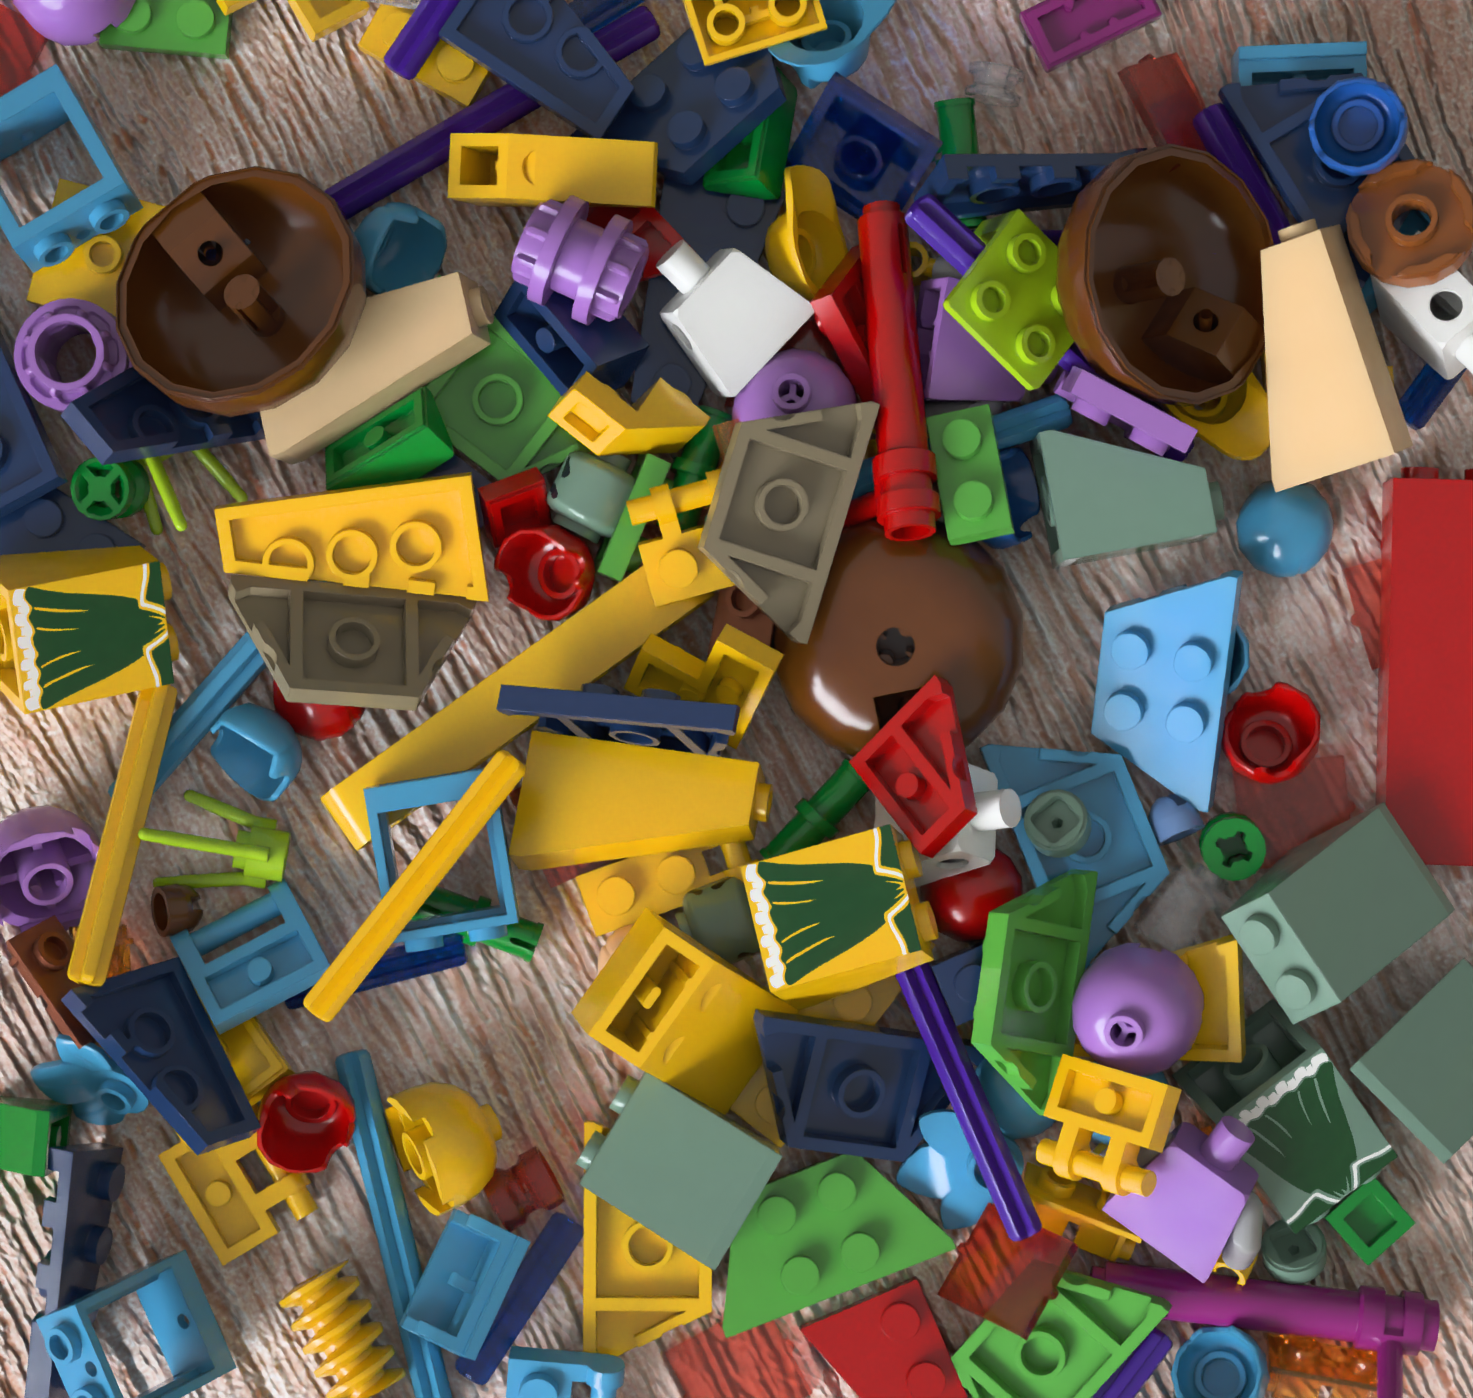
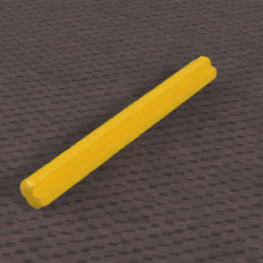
M169 684L139 690L67 971L68 978L80 985L101 987L106 982L141 843L138 832L141 828L145 827L178 696L177 689Z
M503 749L494 755L320 977L303 1001L304 1006L313 1015L325 1022L333 1020L526 772L525 765L515 756Z

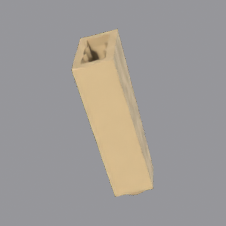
M1315 218L1277 231L1281 243L1260 250L1271 477L1275 492L1375 461L1413 446L1340 224L1318 230Z
M455 272L367 297L350 346L320 382L275 409L260 411L269 456L291 465L303 462L489 346L491 341L487 325L494 322V313L486 289L483 286L478 287L477 282L462 273Z

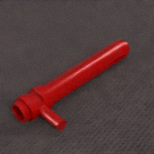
M882 200L865 205L862 208L863 215L857 220L873 402L880 404L875 420L878 455L872 459L874 490L851 500L843 528L877 517V522L884 526L886 538L894 541H915L932 536L936 532L935 521L941 517L939 493L932 490V484L938 480L936 455L928 449L908 224L904 218L905 213L900 211V205L897 202Z

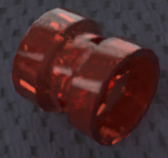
M537 1146L521 1153L515 1165L507 1169L496 1167L493 1177L483 1188L495 1213L509 1232L526 1224L529 1214L538 1209L550 1211L566 1202L565 1195L554 1172Z

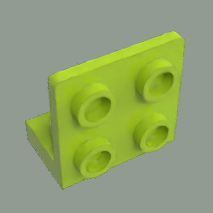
M1016 209L982 221L973 232L986 246L944 300L943 307L1027 390H1034L1041 387L1074 340L1067 331L1056 290L1058 247L1020 209Z

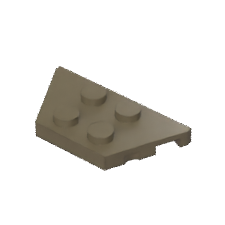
M872 401L735 423L697 548L791 641L808 644L880 407L878 403Z
M232 574L228 586V598L287 702L409 711L417 710L471 619L477 600H468L462 596L434 594L432 596L407 593V590L372 586L360 588L343 586V583L306 582Z

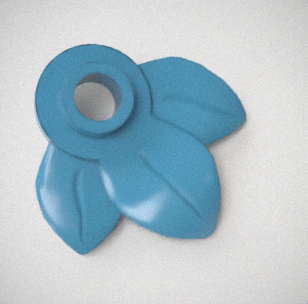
M59 1034L56 1038V1048L61 1057L60 1060L38 1064L30 1072L36 1086L47 1097L61 1104H72L75 1116L87 1123L95 1125L117 1124L124 1119L127 1113L143 1112L150 1103L102 1048L90 1042L81 1049H78L69 1035Z
M938 1109L924 1113L919 1117V1126L927 1143L913 1150L906 1161L902 1162L896 1175L897 1183L915 1194L941 1199V1220L945 1229H959L975 1225L989 1215L994 1202L956 1114L952 1109ZM1003 1134L1018 1171L1022 1175L1024 1160L1021 1149L1011 1137Z

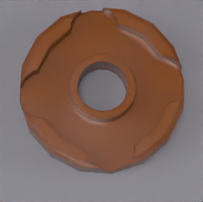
M1417 158L1392 162L1378 173L1369 174L1358 187L1359 192L1353 198L1352 204L1350 202L1346 214L1350 249L1362 269L1383 283L1405 288L1432 285L1455 273L1473 250V194L1463 178L1449 168L1448 172L1442 167L1433 166L1432 161ZM1419 210L1427 214L1431 221L1423 232L1409 236L1401 234L1394 228L1395 220L1405 211Z

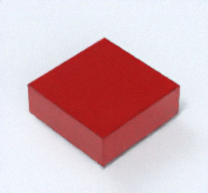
M537 467L477 488L486 536L494 548L500 547L504 538L520 528L535 524L553 525L550 507L547 503L545 479Z

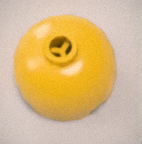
M428 1082L389 1096L387 1101L393 1106L385 1109V1118L390 1139L403 1171L406 1172L413 1169L418 1178L423 1181L424 1186L415 1189L414 1192L427 1210L436 1216H440L476 1197L493 1177L497 1164L495 1141L502 1139L501 1125L492 1107L487 1103L479 1106L469 1092L449 1083Z

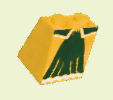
M140 545L0 555V690L24 714L173 684L172 662L179 659V644L173 626L170 623L167 624L164 601L171 599L172 586L165 564L163 562L160 563L157 558Z
M891 824L740 867L770 992L798 1010L815 1006L934 960L930 941L939 938L936 920L930 903L928 901L919 902L914 878L923 876L919 853L910 840H904L903 835Z

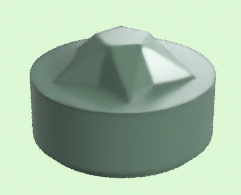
M1056 789L1041 793L1032 800L1025 812L1024 828L1028 838L1039 852L1050 857L1061 858L1076 853L1086 844L1091 833L1092 824L1089 812L1075 794L1066 790Z
M1281 1219L1273 1223L1263 1235L1261 1245L1263 1264L1267 1272L1276 1280L1287 1284H1302L1316 1278L1324 1269L1327 1261L1326 1240L1320 1228L1314 1223L1307 1225L1295 1235Z

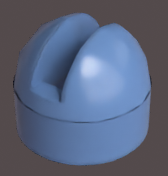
M1169 794L1168 797H1159L1151 806L1148 815L1150 826L1159 846L1181 840L1205 827L1199 811L1176 794Z

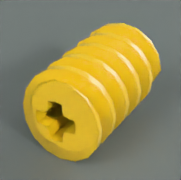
M349 1259L294 1286L279 1302L281 1308L301 1306L303 1309L301 1315L291 1324L293 1332L313 1329L315 1333L302 1348L304 1354L324 1352L327 1357L314 1371L316 1378L336 1375L338 1382L326 1393V1398H369L398 1382L407 1374L405 1369L401 1367L383 1369V1366L395 1354V1349L393 1345L389 1344L371 1345L383 1332L384 1327L381 1322L377 1321L360 1323V1320L371 1309L372 1304L369 1299L365 1298L357 1300L348 1299L360 1285L358 1276L337 1277V1274L348 1263Z

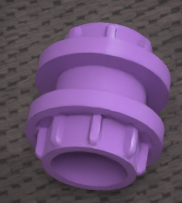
M574 195L569 196L564 204L552 199L540 202L531 214L515 250L511 265L514 281L527 286V299L541 306H545L554 291L573 299L572 319L587 326L596 317L608 322L615 320V318L620 319L630 304L644 272L649 256L647 241L632 234V220L618 214L613 216L605 229L586 221L589 202Z
M59 299L39 307L23 323L14 347L15 368L24 388L38 402L63 413L71 401L133 366L116 331V317L100 306L82 299ZM91 334L92 341L96 347V359L93 367L83 378L74 382L63 383L57 370V357L61 347L74 336Z

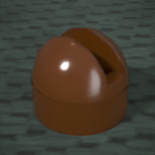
M179 884L157 886L153 889L151 912L155 928L161 937L173 936L185 929L190 932L199 925L203 916V910H193L192 903L201 898L198 892L189 886Z

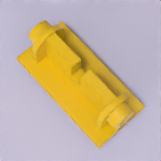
M1030 1162L1026 1163L1023 1182L1042 1223V1229L1039 1233L1060 1241L1070 1221L1079 1225L1074 1235L1072 1246L1105 1258L1108 1261L1115 1262L1117 1257L1129 1261L1136 1242L1141 1243L1142 1239L1102 1211L1111 1194L1110 1192L1104 1193L1078 1181L1060 1177L1055 1174L1053 1167H1040Z

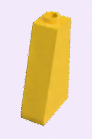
M532 730L525 764L526 772L522 780L508 855L518 869L533 871L755 840L758 821L768 822L773 801V784L765 783V776L759 762Z

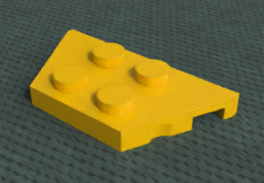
M585 1120L584 1147L595 1130L606 1136L610 1128L595 1120ZM584 1188L583 1352L609 1354L617 1357L637 1346L639 1348L661 1337L663 1333L679 1325H685L712 1312L711 1268L705 1266Z

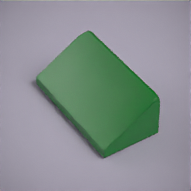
M778 67L776 68L781 75L787 100L704 174L702 186L706 190L764 200L780 198L797 101V89Z
M426 386L416 390L325 447L326 490L418 479L451 459L454 455L452 441L431 391Z

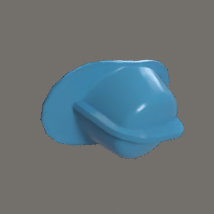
M819 0L828 28L768 47V51L780 62L791 65L797 72L801 83L809 89L817 87L821 82H833L844 79L857 72L864 64L868 56L872 32L887 17L897 0Z

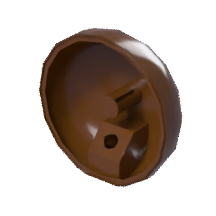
M1165 144L1121 157L1108 164L1077 195L1058 243L1056 290L1067 331L1092 369L1112 385L1140 400L1187 407L1199 405L1232 393L1248 379L1265 350L1260 250L1274 246L1268 220L1243 179L1209 152L1175 144Z
M253 166L209 175L194 182L147 221L134 238L116 282V331L134 369L176 403L187 408L228 417L275 409L318 384L350 346L366 304L365 256L340 205L334 198L301 174Z
M877 517L842 529L808 644L791 641L776 625L774 626L772 648L784 654L775 674L791 711L826 746L854 757L934 675L946 679L953 687L965 748L1005 710L1023 666V612L1004 567L977 541L951 546L948 541L945 523L939 520L935 521L936 532L932 536L915 541H894L886 538L884 526L877 522Z

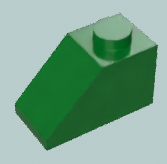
M0 1096V1169L38 1177H45L55 1172L47 1169L49 1147L69 1145L72 1104H61L54 1100Z

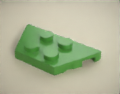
M495 317L494 322L487 325L491 341L489 346L425 385L433 395L453 447L498 481L533 467H537L543 475L562 466L568 454L573 451L591 452L590 449L547 416L561 397L560 393Z
M1071 869L990 911L988 915L986 936L982 946L983 958L977 1001L973 1011L974 1023L971 1043L1032 1109L1042 1116L1062 1054L1073 1056L1076 1033L1073 1029L1072 1001L1080 979L1085 972L1098 872Z
M838 1154L767 1182L730 1245L722 1324L725 1337L729 1338L956 1249L954 1241L861 1156Z
M1036 1261L955 1351L951 1360L962 1386L971 1393L973 1398H1091L1169 1313L1172 1304L1162 1297Z

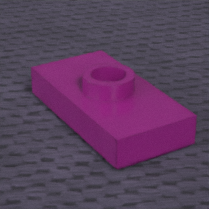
M1045 0L1020 12L1019 19L1047 74L1160 19L1162 12L1156 0Z

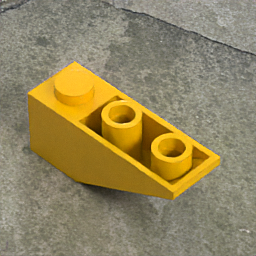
M450 133L447 198L481 207H536L540 202H546L551 199L564 204L569 196L574 195L588 201L589 207L655 208L658 143L515 133Z

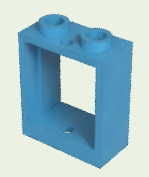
M57 64L0 97V162L66 122L71 121L103 178L25 225H22L0 186V226L12 248L33 273L43 267L54 266L70 257L75 248L98 234H106L119 229L127 222L130 215L143 208L80 96Z
M485 767L367 786L363 789L381 899L399 878L388 812L460 800ZM501 805L486 823L500 905L411 919L393 943L404 942L406 952L424 951L443 947V935L465 931L469 933L470 942L491 940L508 936L507 925L519 922L520 916L511 861L508 855L509 849Z
M186 1250L147 1264L36 1319L44 1338L46 1351L55 1363L69 1398H124L88 1314L134 1291L137 1292L173 1375L168 1380L134 1398H181L237 1368ZM184 1315L188 1318L189 1324L186 1322Z

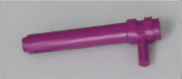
M1105 1261L1103 1267L1091 1266L1090 1277L1165 1298L1172 1304V1307L1162 1320L1212 1326L1233 1325L1238 1329L1352 1342L1355 1349L1377 1352V1398H1403V1355L1417 1356L1420 1350L1433 1352L1438 1340L1440 1324L1438 1300L1424 1299L1423 1292L1402 1290L1400 1295L1397 1296L1386 1294L1384 1287L1361 1285L1355 1291L1305 1284H1287L1280 1281L1248 1278L1245 1285L1242 1286L1237 1283L1238 1276L1213 1273L1210 1274L1205 1283H1202L1186 1270Z

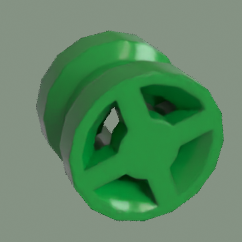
M95 457L87 459L78 466L72 475L70 490L72 500L82 514L90 519L102 521L132 517L141 511L149 498L150 483L145 469L136 460L102 465ZM118 480L120 481L119 498L115 495V483Z
M1233 811L1220 813L1209 819L1205 827L1202 828L1199 838L1200 854L1209 870L1219 878L1229 881L1245 880L1255 874L1262 866L1266 855L1265 838L1255 822L1246 815ZM1238 854H1242V855H1239L1238 857H1235V858H1231V859H1230V857L1236 856V855H1238Z

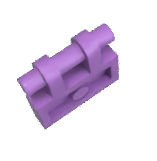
M1073 366L1070 372L1067 370L1062 372L1053 390V393L1073 403L1071 407L1073 411L1105 427L1108 422L1124 430L1123 437L1162 457L1170 447L1186 454L1198 431L1076 366Z

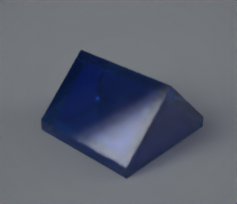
M835 72L787 155L786 167L805 165L822 171L830 181L836 206L858 220L863 215L862 208L875 201L888 200L897 202L900 205V211L903 212L935 165V161L939 159L944 142L838 72Z

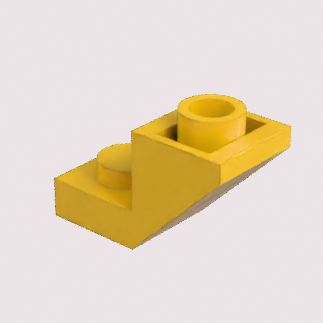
M587 371L558 399L547 415L597 456L676 453L711 418L693 404L686 394L673 388L661 377L630 406L619 397L614 389L601 383Z

